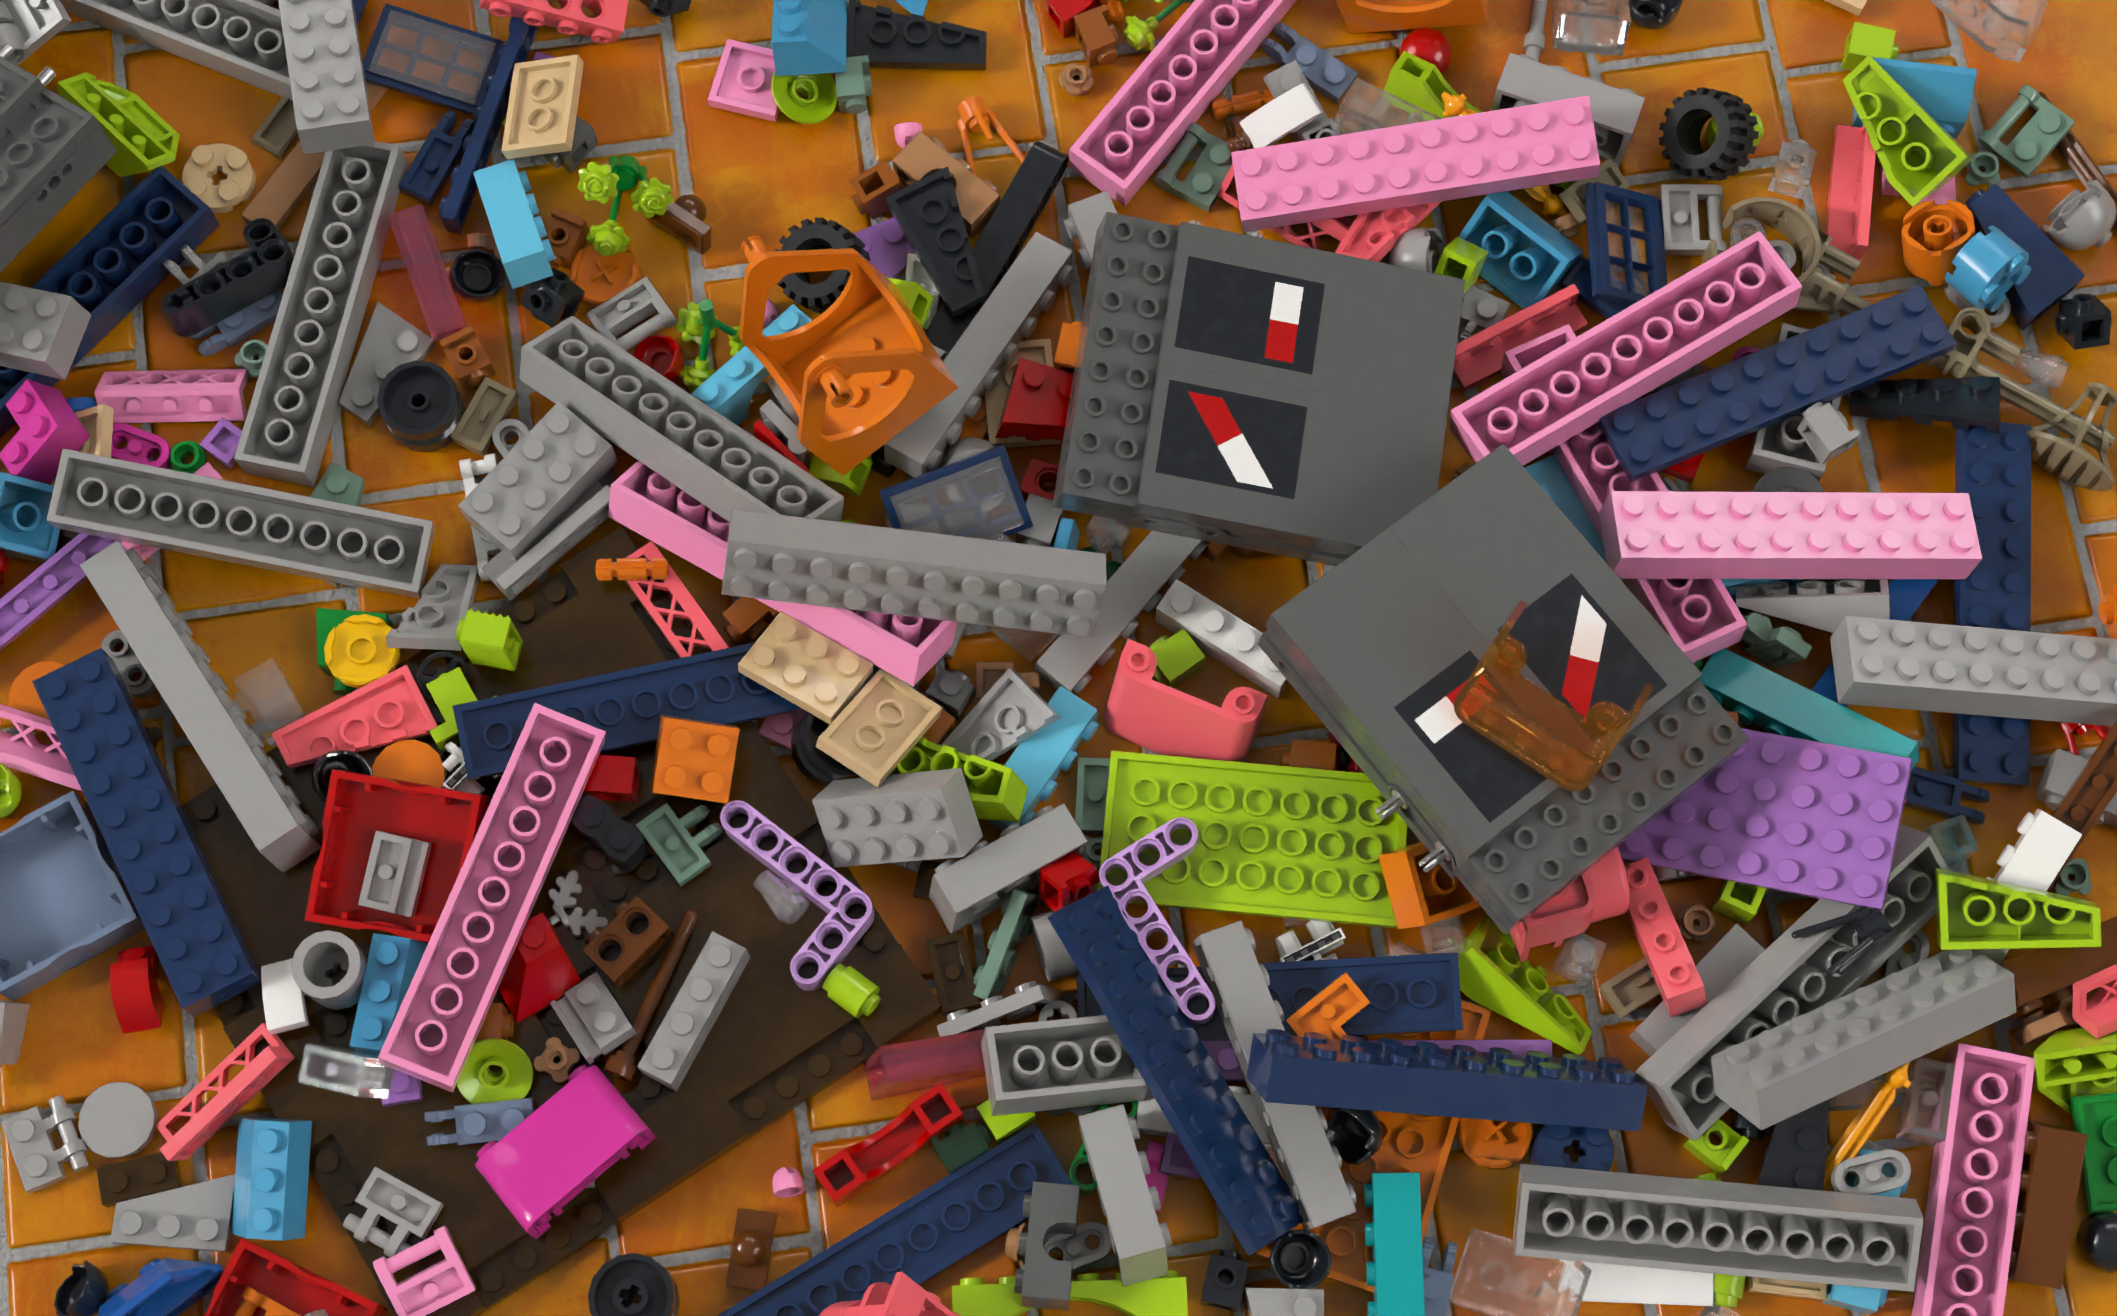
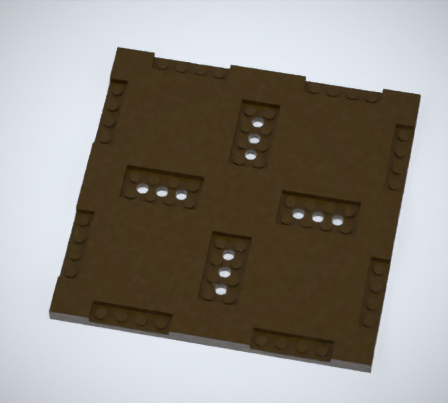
M622 526L561 564V571L494 612L496 616L501 614L503 618L509 616L523 640L515 671L471 663L463 648L462 651L424 649L399 664L395 670L407 665L417 683L418 668L427 656L439 651L453 652L459 655L467 664L470 672L469 686L477 700H483L494 696H502L674 660L680 657L625 580H618V577H613V580L600 581L597 579L596 562L598 559H612V562H617V558H626L638 550ZM641 587L644 593L647 595L648 588ZM653 588L651 603L654 607L670 609L671 600L665 591ZM661 615L667 624L668 616ZM674 617L671 628L674 635L691 638L692 632L682 618ZM681 644L686 652H688L689 645ZM694 646L693 655L705 653L702 647ZM439 657L433 659L426 665L422 674H433L437 668L447 667L452 658ZM458 661L456 668L460 667L463 675L465 676L464 667ZM422 681L424 689L431 694L426 686L429 682ZM422 693L438 726L445 723L446 721L437 704L429 700ZM748 721L732 725L740 730L728 803L734 800L748 803L863 891L848 867H834L819 821L754 723ZM431 734L409 739L430 745L439 753L443 762L451 755L448 751L444 753L440 751ZM657 741L599 754L635 757L640 765L636 803L604 802L610 807L617 819L624 820L637 829L645 844L647 840L638 830L636 824L666 803L678 819H681L700 805H706L710 812L706 818L696 824L695 831L690 834L692 838L714 823H719L723 828L720 815L727 803L652 793L649 788ZM389 745L356 753L363 756L372 768L376 757ZM277 746L268 751L266 755L268 757L271 756L283 773L280 778L286 786L289 785L299 798L301 802L298 805L304 815L308 814L318 828L319 833L315 835V838L322 847V821L326 802L321 800L312 787L311 772L315 763L290 769ZM460 762L450 772L447 770L446 780L462 765ZM502 775L496 780L492 776L476 780L485 789L482 794L491 796L490 803ZM217 784L181 805L260 975L261 966L292 959L295 950L301 942L316 932L327 930L340 932L356 943L366 953L367 957L373 933L397 936L389 932L372 929L356 930L305 921L314 866L319 858L321 848L286 872H281L258 851ZM586 788L582 793L579 803L588 795ZM737 814L731 818L729 825L733 828H742L747 824L749 817L745 814ZM570 821L528 920L542 912L548 920L556 915L552 908L554 902L549 898V890L555 889L559 893L560 888L556 884V879L558 877L566 879L570 871L578 873L576 884L581 885L582 892L570 895V897L576 899L577 904L574 908H564L567 916H571L576 907L582 908V916H587L591 909H596L597 917H605L609 924L614 919L612 915L620 904L626 900L631 902L638 896L669 926L674 934L686 910L691 909L698 914L697 922L634 1055L637 1059L634 1064L636 1067L640 1063L712 931L746 948L751 958L677 1092L643 1075L637 1067L633 1075L635 1078L634 1088L626 1094H621L657 1138L643 1150L639 1146L632 1150L627 1148L626 1150L630 1156L625 1160L620 1158L595 1180L594 1188H585L561 1208L564 1212L559 1216H556L553 1212L550 1214L552 1218L548 1223L551 1225V1228L538 1239H535L523 1229L475 1167L476 1162L479 1160L476 1154L489 1142L458 1145V1142L427 1145L426 1136H431L434 1133L448 1134L457 1132L455 1118L445 1119L441 1122L425 1121L424 1112L454 1109L456 1105L472 1104L460 1093L457 1085L452 1093L421 1080L423 1101L389 1107L382 1105L378 1067L385 1065L380 1064L377 1056L359 1054L349 1046L358 1003L349 1008L335 1010L323 1007L307 994L304 995L309 1026L277 1033L278 1037L295 1058L260 1091L277 1119L312 1121L309 1169L342 1224L349 1213L362 1219L368 1208L355 1202V1199L374 1167L444 1204L425 1239L433 1236L435 1230L446 1226L476 1286V1290L426 1316H480L942 1012L940 1003L875 907L873 906L875 913L873 923L841 962L846 968L852 966L880 987L877 995L881 1000L876 1009L869 1016L863 1014L856 1018L827 996L828 992L822 986L814 991H805L799 988L790 971V963L793 957L828 914L731 840L725 833L724 828L716 839H713L706 846L700 847L712 865L681 887L658 855L650 856L647 854L628 875H615L612 870L614 864L608 859L603 849L595 847L584 840L573 822ZM773 836L764 837L760 841L758 848L763 851H770L776 847L778 839ZM794 859L789 863L788 871L794 874L801 873L806 869L807 862L803 859ZM832 881L822 882L817 888V893L821 896H830L836 891L837 885ZM853 904L848 908L846 915L851 919H859L865 915L867 908L862 904ZM644 918L634 920L630 926V932L633 934L643 933L648 928L649 921ZM560 921L552 925L581 980L583 981L597 972L632 1025L672 937L618 988L582 951L587 946L585 941L589 936L586 929H581L582 935L579 938H575L571 929L565 928ZM837 933L828 934L824 938L822 945L828 949H835L841 945L843 937ZM618 945L607 947L603 952V960H616L621 954V947ZM806 963L801 966L799 976L804 979L813 978L818 973L819 966L814 963ZM337 966V971L330 973L329 978H332L337 984L347 973L341 969V966ZM261 983L213 1007L235 1049L262 1023H266ZM498 989L492 1003H502L508 1009V1014H511ZM551 1005L518 1024L514 1019L513 1037H508L507 1041L519 1046L531 1061L533 1080L531 1088L524 1098L533 1097L534 1110H537L569 1083L568 1079L562 1083H557L547 1072H539L534 1067L535 1058L542 1055L546 1049V1041L552 1037L559 1038L562 1045L569 1049L575 1048L580 1054L579 1062L574 1064L568 1076L583 1064H586L587 1067L597 1065L615 1087L617 1078L602 1070L606 1062H600L594 1058L595 1062L589 1065ZM264 1037L255 1046V1057L267 1046H271ZM622 1044L616 1047L615 1050H620ZM555 1057L554 1063H559L560 1057ZM498 1065L489 1066V1069L493 1072L502 1070ZM382 1216L376 1227L390 1235L394 1233L398 1226ZM346 1229L378 1282V1288L395 1316H398L373 1266V1261L383 1256L386 1259L390 1257L384 1254V1249L370 1241L366 1243L354 1238L352 1231ZM410 1233L406 1243L413 1246L425 1239ZM440 1249L393 1274L397 1283L446 1258Z

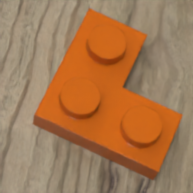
M1345 972L1291 1015L1286 1022L1297 1036L1304 1037L1306 1032H1316L1326 1035L1327 1039L1341 1040L1343 1035H1347L1341 1027L1368 1006L1370 1001Z

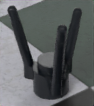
M1863 906L1854 913L1794 931L1791 936L1797 939L1859 920L1860 924L1854 928L1862 942L1827 969L1829 975H1833L1837 971L1840 975H1843L1874 948L1887 941L1888 938L1896 933L1879 908L1869 912L1867 907Z

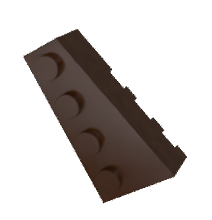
M2117 917L2101 922V947L2036 948L1999 963V965L2014 974L2016 1010H2020L2021 1014L2024 1015L2042 1007V1001L2051 998L2052 1002H2056L2073 994V983L2117 964Z
M2028 1120L2008 1277L2012 1280L2062 1289L2087 1134L2068 1127Z

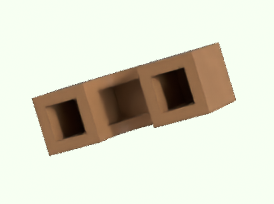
M921 131L892 160L893 171L896 177L907 186L948 166L963 223L965 224L967 235L972 239L989 222L1000 203L999 190L992 182L987 179L983 181L973 174L972 168L966 161L961 158H953L947 153V149L941 141L935 137L929 138Z

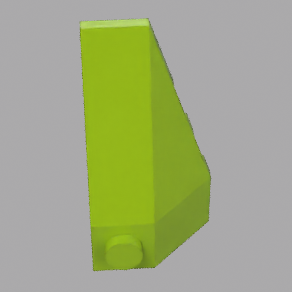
M1868 55L1842 80L1857 114L1868 133L1873 149L1883 166L1888 182L1912 207L1920 204L1947 184L1973 159L1871 55Z
M1487 914L1454 952H1458L1460 990L1471 1000L1580 1055L1584 1052L1592 1031L1564 995L1553 993L1545 979L1548 974L1541 965L1534 968L1529 960L1519 961L1510 933L1508 932L1504 935Z

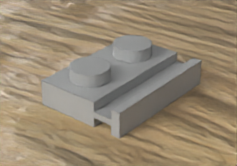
M376 830L358 905L407 917H415L432 843Z
M597 972L565 992L566 996L559 1001L553 1000L550 1002L589 1065L594 1063L593 1059L600 1054L606 1055L637 1034Z

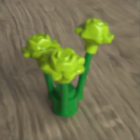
M629 155L611 156L609 164L604 165L591 161L588 163L587 168H581L578 172L580 181L577 188L579 191L585 192L584 196L587 201L597 200L602 204H606L609 201V197H613L609 220L605 221L602 225H592L590 233L586 236V239L592 243L593 249L603 256L616 255L618 252L624 253L626 252V245L630 243V238L624 233L623 227L618 226L616 222L624 190H630L638 183L636 190L630 194V199L634 202L632 208L635 212L643 213L647 218H652L655 214H665L666 207L673 202V196L669 194L671 192L670 185L661 183L655 177L649 181L647 168L640 166L636 158Z

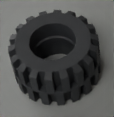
M1704 87L1697 88L1696 91L1691 89L1685 91L1684 98L1677 96L1672 101L1673 109L1667 108L1664 113L1667 117L1666 122L1660 123L1659 130H1663V136L1659 137V145L1665 146V150L1662 151L1664 159L1671 160L1669 166L1673 170H1679L1680 174L1689 177L1721 181L1726 180L1727 175L1735 176L1739 173V166L1746 167L1750 162L1747 159L1748 154H1754L1756 147L1752 146L1754 139H1758L1759 131H1754L1753 126L1757 125L1758 122L1755 116L1749 115L1752 112L1750 105L1743 103L1744 99L1737 95ZM1714 117L1717 124L1716 139L1713 145L1704 152L1700 143L1701 131L1705 123Z
M816 217L815 222L809 219L802 220L801 228L795 225L788 230L791 235L788 238L782 236L779 240L783 244L781 250L775 249V251L852 248L868 261L871 260L869 253L863 249L865 244L854 233L831 219L827 221L824 218ZM834 270L828 279L818 284H811L808 272L790 273L777 284L784 289L783 293L794 300V302L822 314V311H826L840 296L848 282L850 272L847 270Z

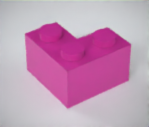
M26 379L6 403V407L17 422L20 430L0 452V458L11 475L50 485L57 476L62 450L79 451L90 436L60 390Z

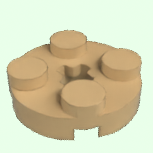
M216 143L208 146L199 145L192 151L191 157L183 169L182 182L184 186L209 206L213 213H227L234 210L233 206L239 204L242 200L246 202L250 198L255 187L256 175L245 152L229 144ZM217 172H223L224 175L228 176L226 180H220L219 185H214V181L211 179Z

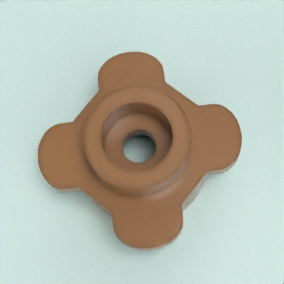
M552 1037L546 1041V1049L542 1055L535 1058L534 1067L539 1072H547L555 1082L562 1083L567 1080L574 1064L579 1062L580 1054L577 1049H569L562 1045L559 1038ZM560 1057V1062L554 1063V1058Z
M1022 1223L1019 1228L1012 1227L1009 1230L1006 1238L1005 1254L1007 1258H1012L1015 1262L1020 1261V1265L1024 1266L1025 1256L1018 1255L1020 1232H1028L1027 1224Z

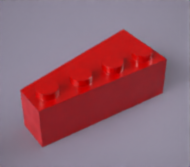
M1020 357L1011 378L995 438L1008 439L1009 436L1026 437V440L1040 441L1041 438L1062 440L1063 443L1074 374Z

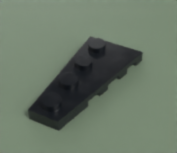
M1977 376L1972 378L1941 377L1937 379L1905 378L1900 380H1880L1850 392V415L1897 421L1901 416L1911 417L1916 421V424L1931 425L1933 420L1952 422L1953 428L1968 430L1970 425L1984 426L1987 433L2000 434V377Z
M1829 1099L1774 1124L1769 1146L1766 1147L1761 1171L1755 1185L1824 1191Z

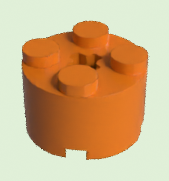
M1935 200L1925 201L1910 209L1904 216L1901 229L1903 260L1906 268L1913 275L1927 280L1931 285L1940 286L1946 284V273L1949 272L1953 275L1957 268L1952 264V261L1965 244L1976 235L1972 212L1965 205L1952 200H1947V204H1935Z

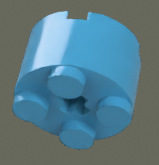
M1989 226V234L1985 236L1982 232L1977 233L1959 251L1952 261V264L1957 268L1953 275L1949 272L1946 273L1945 282L1978 309L1987 308L1993 312L2003 304L2006 299L2005 293L2014 283L2016 285L2022 283L2032 268L2027 265L2029 259L2028 252L1998 228Z

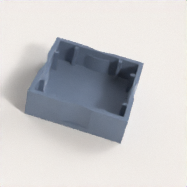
M74 791L31 812L14 826L0 833V994L14 1001L145 930L138 911L86 801Z

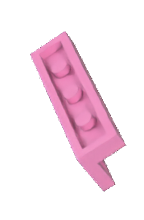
M247 369L104 372L94 393L97 406L104 404L114 408L113 423L220 421L222 417L228 421H244L247 412L243 390L249 377Z
M0 704V724L1 717L9 719L19 731L15 735L0 731V763L9 768L82 791L50 720ZM36 728L45 731L53 744L49 746L40 744L31 731Z

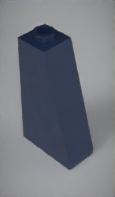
M1997 184L1993 185L1986 192L1979 189L1965 202L1973 214L1976 234L1982 232L1986 236L1990 233L1988 227L1995 226L2029 253L2027 265L2032 268L2031 272L2022 283L2018 285L2014 283L2005 293L2011 304V313L2018 326L2024 331L2060 300L2075 290L2085 275Z

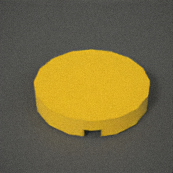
M367 614L350 616L344 619L343 623L334 627L328 634L324 646L325 661L334 677L347 686L361 688L395 671L400 658V648H387L386 636L392 628L381 618Z

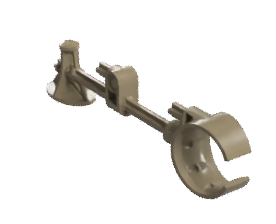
M1774 197L1749 198L1729 208L1722 223L1724 229L1741 222L1766 224L1781 232L1795 248L1801 266V275L1798 281L1801 283L1802 289L1797 306L1792 309L1826 312L1831 315L1836 312H1842L1848 315L1872 305L1853 294L1849 287L1850 283L1845 282L1841 284L1836 281L1835 275L1831 274L1828 277L1821 273L1822 268L1817 266L1818 263L1851 280L1861 261L1830 245L1833 237L1818 230L1813 220L1801 208L1791 202ZM1710 240L1703 255L1702 264L1718 255L1716 240ZM1968 307L1961 310L1948 327V331L1956 342L1953 351L1928 360L1927 367L1931 369L1934 365L1941 369V375L1945 376L1949 373L1955 378H1972L1977 376L2000 377L2001 399L2046 422V424L2033 427L2025 433L2027 438L2031 440V461L2049 474L2072 485L2094 491L2110 490L2115 480L2111 473L2106 453L2115 440L2116 435L2109 432L2107 425L2114 404L2117 401L2115 391L2102 383L2091 382L2087 384L2084 392L2070 408L2066 409L1979 362L1976 354L1981 350L2011 366L2022 347L1990 331L1993 323L1990 322L1987 314L1981 309ZM1961 327L1969 328L1974 335L1965 333ZM2088 397L2092 400V403L2085 416L2081 417L2075 414L2076 409ZM2100 405L2107 406L2099 427L2093 423L2092 419ZM2057 428L2070 435V438L2058 437L2042 431ZM2083 442L2096 449L2097 453H2099L2100 461L2089 454L2080 443Z

